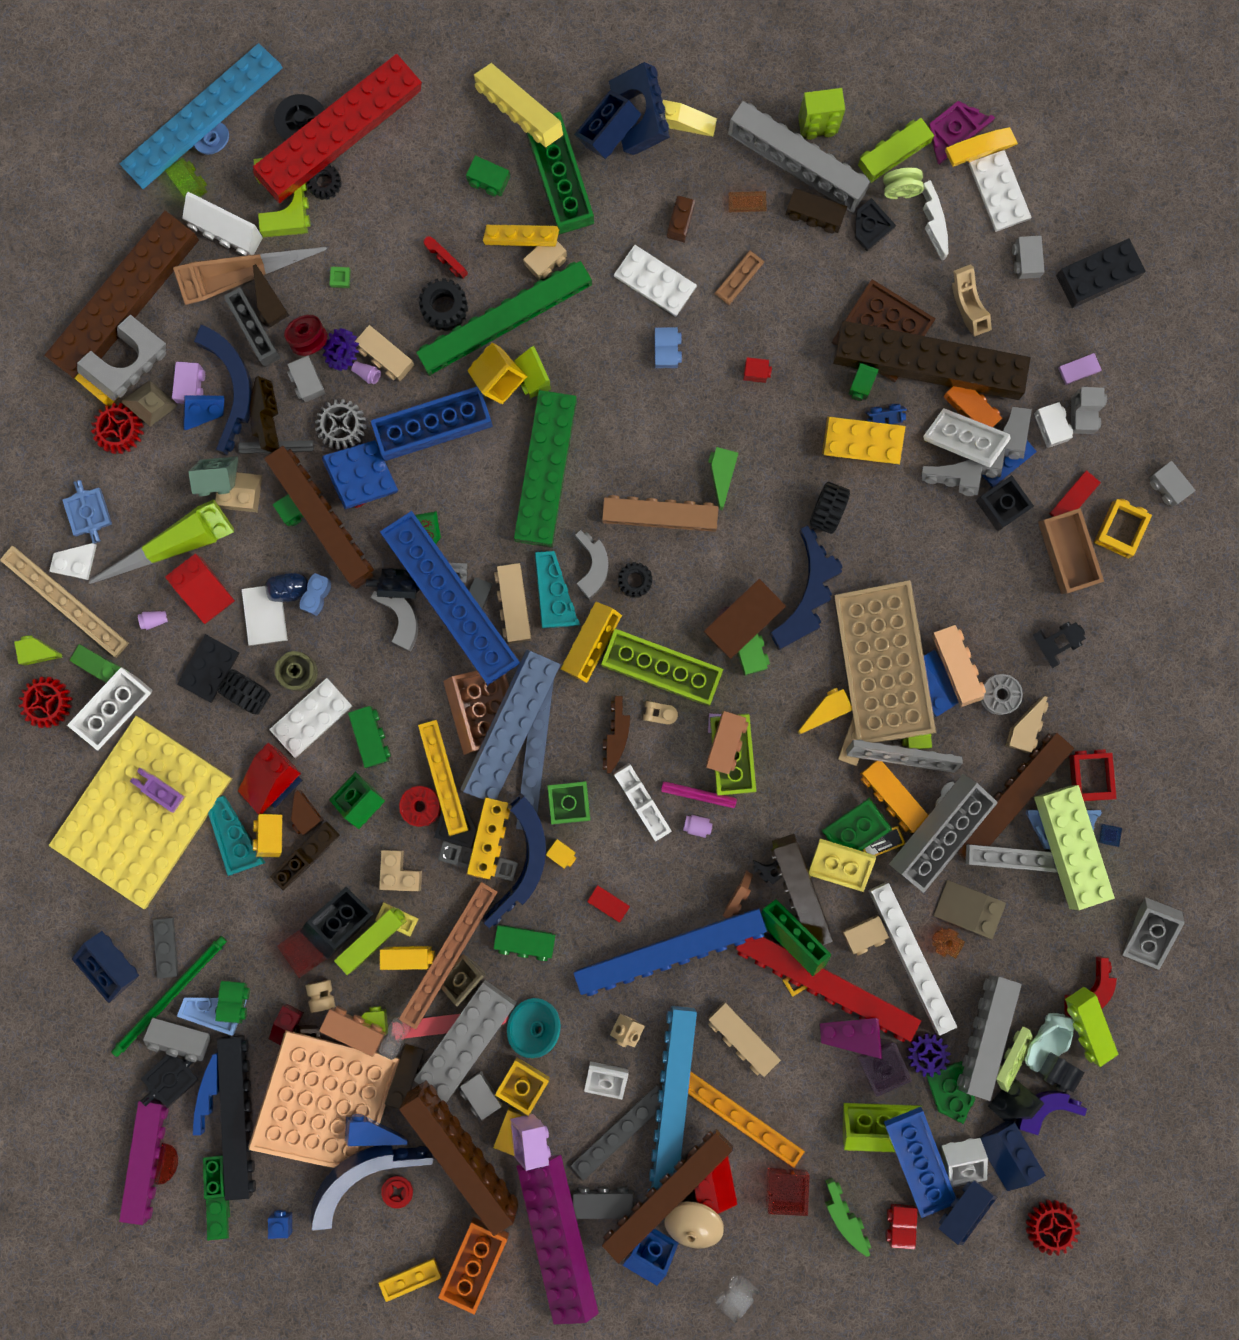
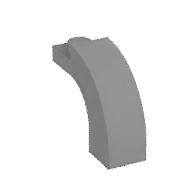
M580 530L575 534V538L590 554L592 566L589 573L577 583V586L590 600L601 590L608 575V556L600 540L593 544V538L587 532L584 534Z
M374 591L371 598L393 609L397 614L399 624L392 643L411 652L418 636V621L413 608L404 598L390 599V597H377V592Z

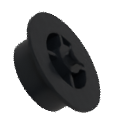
M291 95L281 101L276 108L274 114L276 130L286 141L325 109L318 100L309 95Z

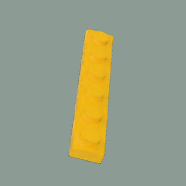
M434 720L420 724L418 727L448 834L452 836L468 831L438 722Z

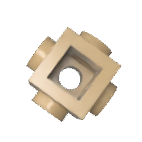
M620 1014L610 1035L617 1039L616 1043L626 1048L627 1045L635 1047L645 1026L631 1017Z

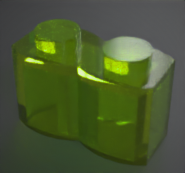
M182 158L165 170L184 198H186L187 192L198 197L207 193L205 186H207L201 175L198 177L195 175L196 168L190 160L186 162Z

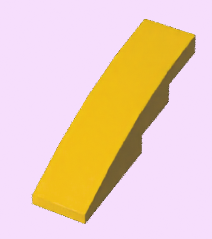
M1008 127L961 141L946 147L945 152L952 167L966 161L970 163L981 157L1000 152L1018 143L1011 128Z

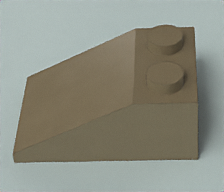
M947 880L933 916L993 940L1006 903Z

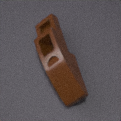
M615 696V701L611 700V712H615V720H611V731H615V735H607V739H603V750H607V758H603V770H607V774H611L618 764L628 738L630 715H623V696Z

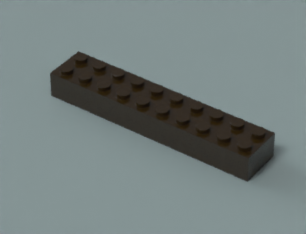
M843 320L839 329L833 364L858 369L860 363L879 369L878 373L948 387L955 386L976 390L978 393L1020 400L1025 394L1031 357Z

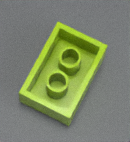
M842 88L804 93L798 115L800 133L803 138L806 137V139L811 140L820 135L832 137L838 133L845 113Z

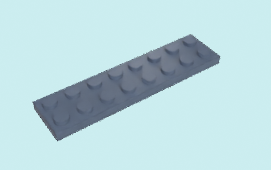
M526 649L461 786V791L484 800L485 798L497 799L561 664Z

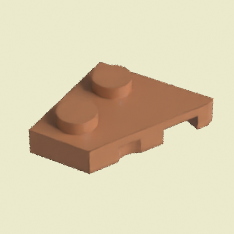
M747 870L742 882L737 886L723 914L725 918H730L733 914L737 915L742 906L740 904L741 900H746L751 892L748 888L753 874Z

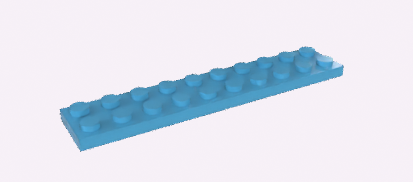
M258 43L119 164L144 189L283 67Z

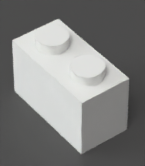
M1060 402L1040 408L1034 413L1047 448L1067 442L1073 438V429L1067 423L1066 411L1063 406L1061 407Z

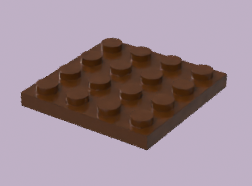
M872 279L845 321L925 336L936 318ZM839 331L831 342L835 346L837 345ZM882 374L893 382H896L898 378L897 376Z

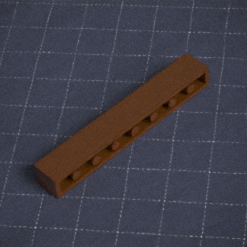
M1058 733L1047 734L1041 741L1043 745L1029 754L1031 759L1027 763L1023 762L1016 770L1018 772L1014 778L1010 777L1004 783V790L1002 792L998 791L993 796L998 803L957 852L965 860L966 845L990 846L1073 751L1074 747Z
M717 1129L713 1132L708 1131L702 1138L703 1142L699 1146L694 1145L688 1152L689 1156L685 1160L680 1159L674 1166L675 1170L671 1174L666 1173L659 1181L661 1184L656 1189L652 1187L645 1195L647 1198L642 1203L638 1201L631 1208L633 1212L628 1217L624 1215L617 1222L619 1226L614 1231L610 1229L603 1236L605 1240L602 1247L618 1264L733 1151V1145Z

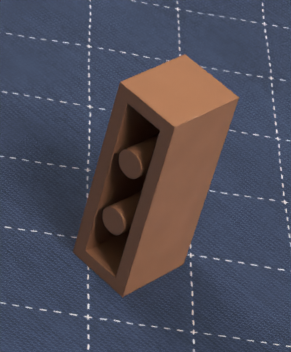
M722 711L705 765L706 768L729 774L730 770L734 771L737 762L734 757L736 752H740L743 741H740L741 734H745L748 727L746 717Z
M339 1006L329 1009L319 1032L371 1057L377 1053L386 1032L382 1031L383 1028L374 1023L371 1025L364 1022V1018L358 1015L351 1016L347 1014V1010Z

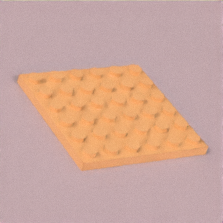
M285 1031L248 1149L335 1168L342 1161L357 1152L373 1147L347 1146L345 1142L346 1117H352L353 1114H363L380 1123L386 1106L385 1101L400 1059L378 1052L371 1057L345 1044Z

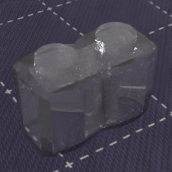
M401 1015L397 1016L389 1025L388 1036L382 1041L379 1049L380 1055L391 1060L401 1052L404 1038L411 1030L409 1025L399 1020Z

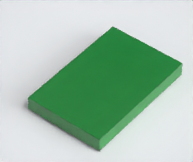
M870 797L822 829V832L830 842L862 851L892 831V828Z

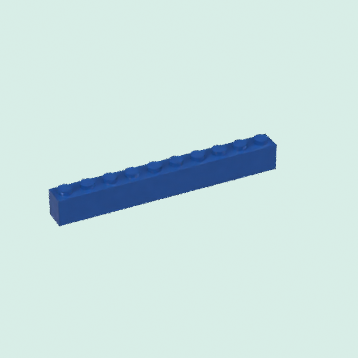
M756 908L578 969L574 972L580 994H587L588 997L597 994L598 989L604 987L605 990L616 987V983L621 981L627 984L634 981L636 976L642 975V978L652 975L654 970H668L672 968L671 964L678 962L679 965L690 962L689 958L695 956L698 959L709 955V951L716 950V952H721L727 949V945L733 943L735 946L746 943L745 939L753 937V940L764 937L767 928L760 908Z

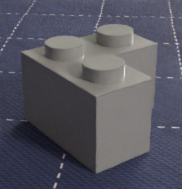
M1081 387L1071 396V427L1073 433L1094 434L1100 429L1101 418L1099 417V411L1107 403V394H1104V388Z

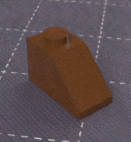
M297 790L294 794L291 821L294 823L292 827L298 834L306 835L321 824L324 819L301 790Z

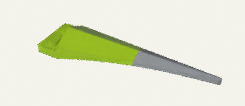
M213 499L197 506L158 536L91 578L88 584L215 543L218 539L234 533V528Z

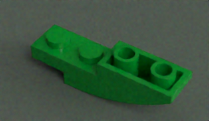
M223 1156L203 1158L204 1199H206L207 1241L229 1238L228 1218L230 1217L229 1200L225 1201Z

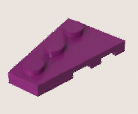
M879 1019L820 1023L822 1044L882 1059Z

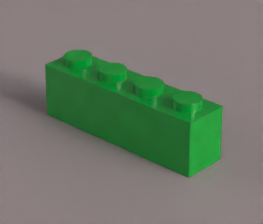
M777 899L762 910L761 914L767 931L812 976L827 965L832 954Z

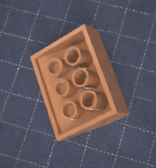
M478 671L451 676L443 681L464 755L479 751L508 690L509 684L506 674L488 686Z

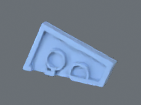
M184 998L177 1017L234 1036L238 1025L237 1023L215 1021L218 998Z

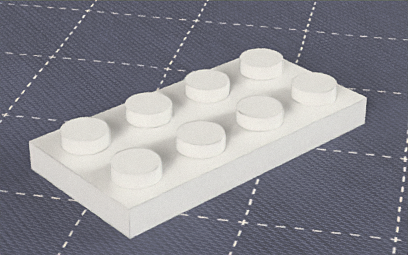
M1005 150L969 163L995 232L1032 218Z
M636 245L633 246L614 274L615 278L675 317L697 287L696 284Z
M943 408L923 436L926 442L987 467L993 465L1011 439L1008 433Z
M326 678L269 730L291 755L296 758L353 706L331 681Z

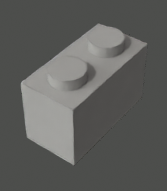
M1042 236L1019 237L1012 246V253L1016 255L1014 273H1017L1018 279L1040 278L1045 272Z
M309 356L287 364L290 369L287 371L291 382L295 381L297 388H294L299 399L302 398L306 403L326 394Z
M1170 461L1149 477L1152 488L1158 490L1163 495L1162 500L1164 503L1171 505V507L1179 504L1196 491L1173 461Z
M482 1071L461 1084L460 1088L462 1090H460L462 1097L465 1101L469 1100L472 1105L471 1110L476 1117L479 1116L481 1120L502 1107L503 1103L499 1097L495 1096L494 1089Z

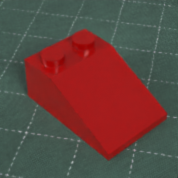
M196 553L165 576L175 591L204 624L235 602L206 562Z
M267 743L255 755L238 792L257 814H263L301 773L279 749Z

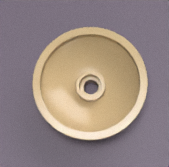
M681 1202L665 1217V1227L669 1235L678 1243L690 1248L702 1249L711 1247L718 1243L723 1236L724 1224L720 1216L713 1209L700 1203Z

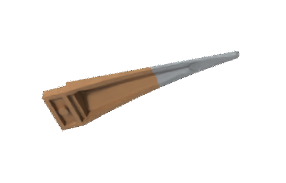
M318 247L194 261L175 266L173 269L184 303L187 305L206 300L253 280V265L255 264L262 274L265 275L325 251L327 248Z

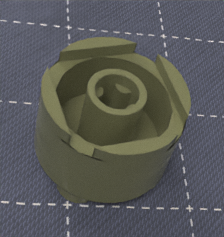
M287 652L275 665L277 680L282 686L292 691L307 690L313 686L317 679L318 669L316 663L311 657L302 652ZM298 668L300 669V672L297 673L296 676V674H293V670H297Z

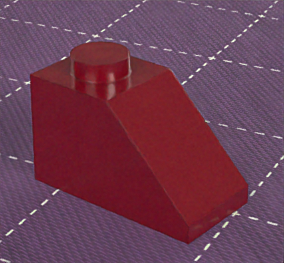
M289 1004L282 1006L272 1026L269 1040L281 1045L285 1031L294 1032L304 1012Z

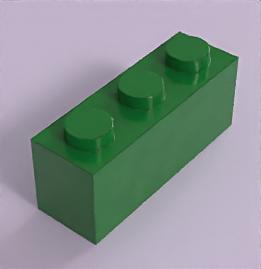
M368 706L349 712L348 715L364 767L368 769L390 762L388 757H391V752L388 745L385 746L383 739L386 737L383 728H379L377 722L380 720L377 709Z
M498 925L494 949L498 950L499 954L509 955V952L517 953L518 957L528 958L529 955L536 956L537 960L548 961V958L552 959L556 934Z

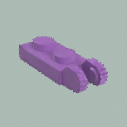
M139 767L137 772L147 778V782L143 784L136 778H132L130 782L141 789L140 791L174 813L185 796L155 775H151Z

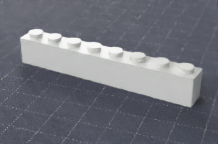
M884 882L868 890L935 1033L942 1035L957 1028L890 884Z

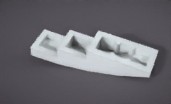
M930 180L924 183V190L922 192L927 201L923 211L929 220L925 230L943 261L949 254L948 234L943 210Z
M630 763L613 773L655 842L672 832Z

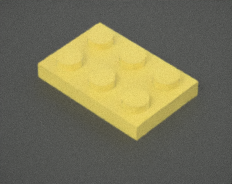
M819 839L808 872L810 876L864 892L876 860V855Z

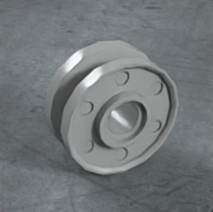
M1006 674L994 675L983 683L986 693H984L983 700L980 701L990 713L996 715L1008 714L1016 710L1021 704L1023 697L1022 687L1012 676ZM999 689L1005 693L1003 700L997 697Z

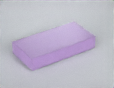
M1095 353L1058 368L1065 385L1101 371Z

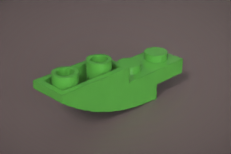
M833 1178L825 1180L832 1200L826 1201L825 1204L837 1228L854 1248L866 1257L870 1256L868 1249L871 1248L868 1237H863L861 1230L864 1229L861 1218H856L854 1213L847 1215L850 1211L846 1201L842 1202L840 1194H843L839 1182L835 1183Z

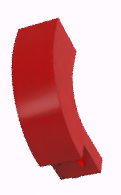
M1096 956V979L1090 991L1096 994L1102 1009L1114 994L1117 978L1109 976L1112 970L1109 958ZM1065 1000L1064 1014L1071 1017L1067 1011L1068 1006Z

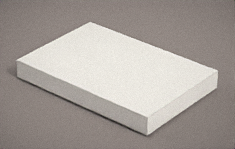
M265 586L242 589L248 645L254 646L288 641L283 602L269 600Z

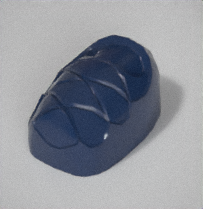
M298 573L271 577L265 583L267 597L274 602H290L301 599L307 591L308 580L304 575Z

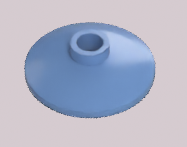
M220 122L194 146L202 154L217 153L227 144L229 131Z

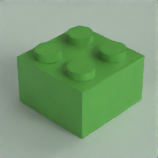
M587 782L548 785L551 824L591 820Z

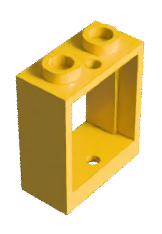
M1116 499L1112 502L1094 543L1129 559L1134 556L1152 515L1147 513L1148 511L1142 507L1130 505V502L1125 499ZM1118 508L1142 519L1130 546L1106 535Z
M432 946L384 947L380 949V970L428 969L436 958L435 951H432Z

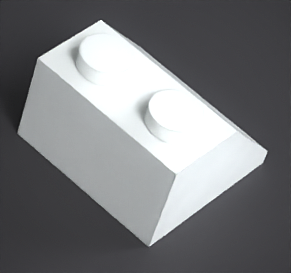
M970 1138L962 1142H950L942 1145L943 1163L952 1187L966 1185L969 1181L972 1183L973 1180L977 1182L987 1180L988 1158L981 1138Z

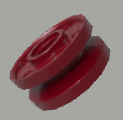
M303 315L288 324L284 337L295 354L307 356L319 351L325 345L328 333L318 317Z

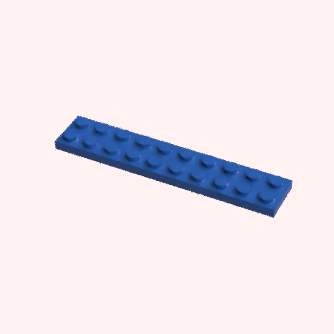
M412 511L380 531L382 537L487 686L520 664Z

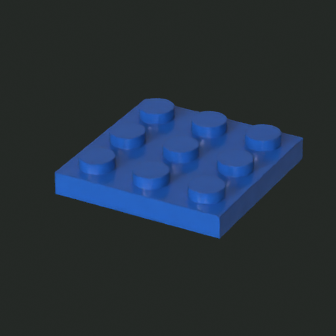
M375 440L322 457V461L344 509L395 494L398 491Z

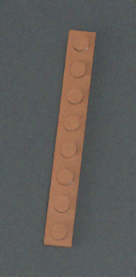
M482 882L480 883L400 1016V1021L415 1030L417 1029L498 892Z

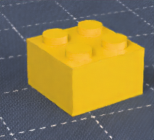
M516 1057L497 1089L495 1096L529 1116L547 1086L550 1077Z

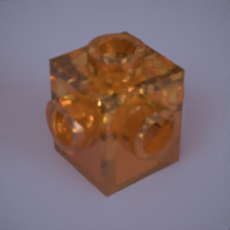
M941 928L940 931L937 930L933 935L932 941L934 942L932 946L936 947L935 952L943 957L949 955L956 959L965 941L957 937L959 933L950 928L947 930Z

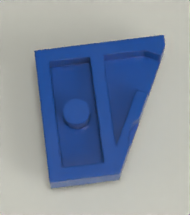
M184 395V430L223 416L224 396Z

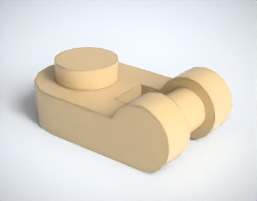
M645 701L646 712L643 714L642 720L666 725L673 724L677 720L678 712L673 706ZM654 709L659 710L658 717L653 716Z

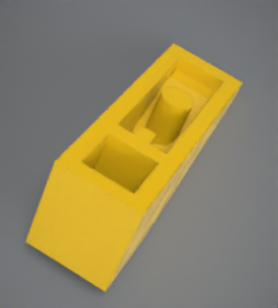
M835 688L827 692L828 696L820 702L797 731L800 735L852 711V706L844 689L838 691Z

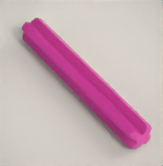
M663 782L661 791L730 808H735L737 799L734 797L717 795L716 793L669 782Z

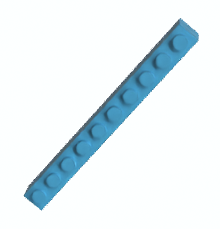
M671 1006V1011L667 1012L666 1022L669 1023V1030L665 1031L664 1043H667V1048L662 1054V1063H665L664 1070L660 1072V1082L663 1084L662 1090L658 1091V1102H661L660 1110H656L658 1129L654 1130L653 1135L656 1147L652 1149L651 1161L654 1162L653 1169L649 1171V1181H652L651 1188L655 1187V1189L661 1184L659 1182L666 1173L671 1174L675 1170V1164L681 1159L697 1017L695 1008Z

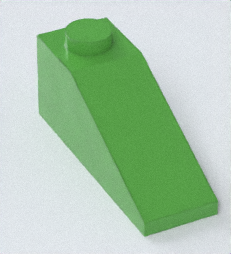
M716 447L715 452L711 451L708 463H712L711 473L719 510H723L738 453Z
M80 644L69 660L106 683L121 668V666Z

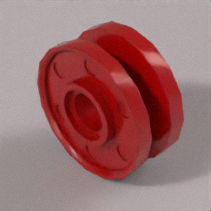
M416 786L407 790L399 803L400 814L403 819L410 825L417 827L428 826L434 823L441 813L438 794L431 788ZM419 801H423L425 804V809L422 812L416 809V804Z

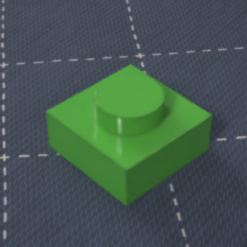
M331 267L330 287L350 288V268Z

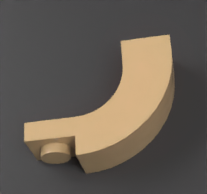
M970 264L954 270L953 293L966 327L973 336L992 330L990 313L982 305L977 293L974 267Z

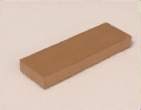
M749 251L717 289L715 295L730 305L765 261L752 251Z

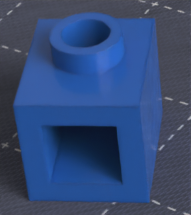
M286 1210L274 1211L268 1218V1239L289 1238L292 1234V1212H286Z

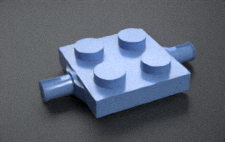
M75 481L73 483L77 493L62 500L73 535L79 536L90 533L92 543H99L101 540L97 531L112 525L100 488L90 491L84 490L82 481Z

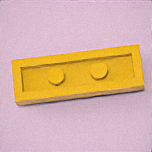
M434 1257L383 1279L378 1284L385 1301L388 1302L439 1280L442 1275Z

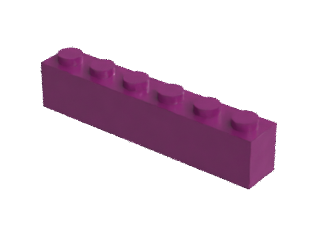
M152 1100L146 1107L141 1101H138L119 1222L144 1225L152 1217L153 1207H150L151 1199H154L156 1194V1187H153L154 1179H157L159 1174V1167L156 1166L157 1160L162 1155L160 1141L164 1138L166 1128L163 1127V1122L169 1112V1108L159 1100Z

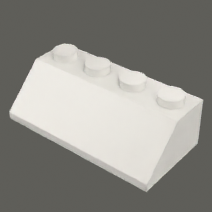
M187 192L182 219L187 224V228L193 232H197V230L203 232V236L213 241L214 238L219 240V243L225 248L229 249L230 246L235 248L236 252L242 256L255 254L263 237L254 224Z
M121 667L67 726L98 751L153 690L139 678Z

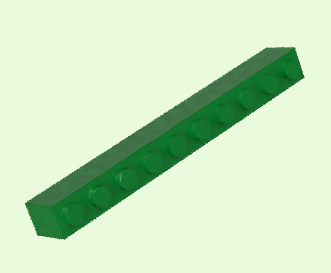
M582 262L570 263L563 271L552 273L547 280L536 282L533 285L534 287L529 290L524 289L516 297L505 299L500 306L489 308L485 311L484 315L471 318L468 324L455 327L446 336H439L434 343L421 346L416 353L428 375L430 376L592 286V279Z

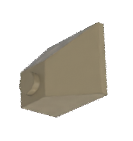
M148 381L122 400L125 406L150 427L178 405L151 381Z

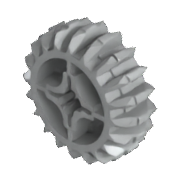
M334 399V405L327 402V409L321 407L323 414L317 413V417L320 420H315V424L318 425L315 430L319 432L318 437L323 439L324 445L329 443V447L333 449L336 444V449L340 451L341 445H343L344 449H347V444L349 443L352 447L355 446L354 440L358 443L361 442L358 435L365 436V433L361 430L367 429V426L362 424L366 422V418L362 417L364 413L362 410H359L358 405L353 406L352 401H348L346 404L344 399H341L339 404ZM338 411H347V413L344 412L341 416L333 414ZM354 415L355 427L352 431L349 428V423ZM328 419L333 422L329 433L326 430ZM335 420L341 421V423L343 421L345 428L338 426ZM340 433L348 435L344 438H334V436H338Z

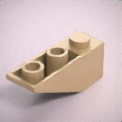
M1040 697L1010 728L1006 747L1025 753H1031L1032 750L1036 749L1038 743L1036 736L1043 726L1041 719L1043 713L1045 714L1048 708V702H1046L1048 697Z

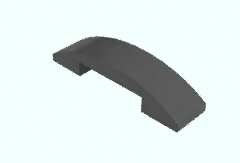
M443 841L438 860L468 868L472 849ZM495 857L494 865H497L495 877L513 881L518 862Z

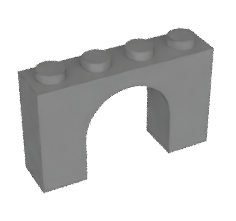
M131 315L117 326V336L136 351L138 358L132 365L125 368L112 367L92 351L87 353L77 363L78 373L113 401L118 397L121 398L131 384L135 385L144 372L148 373L152 369L153 364L157 360L161 361L166 355V343Z

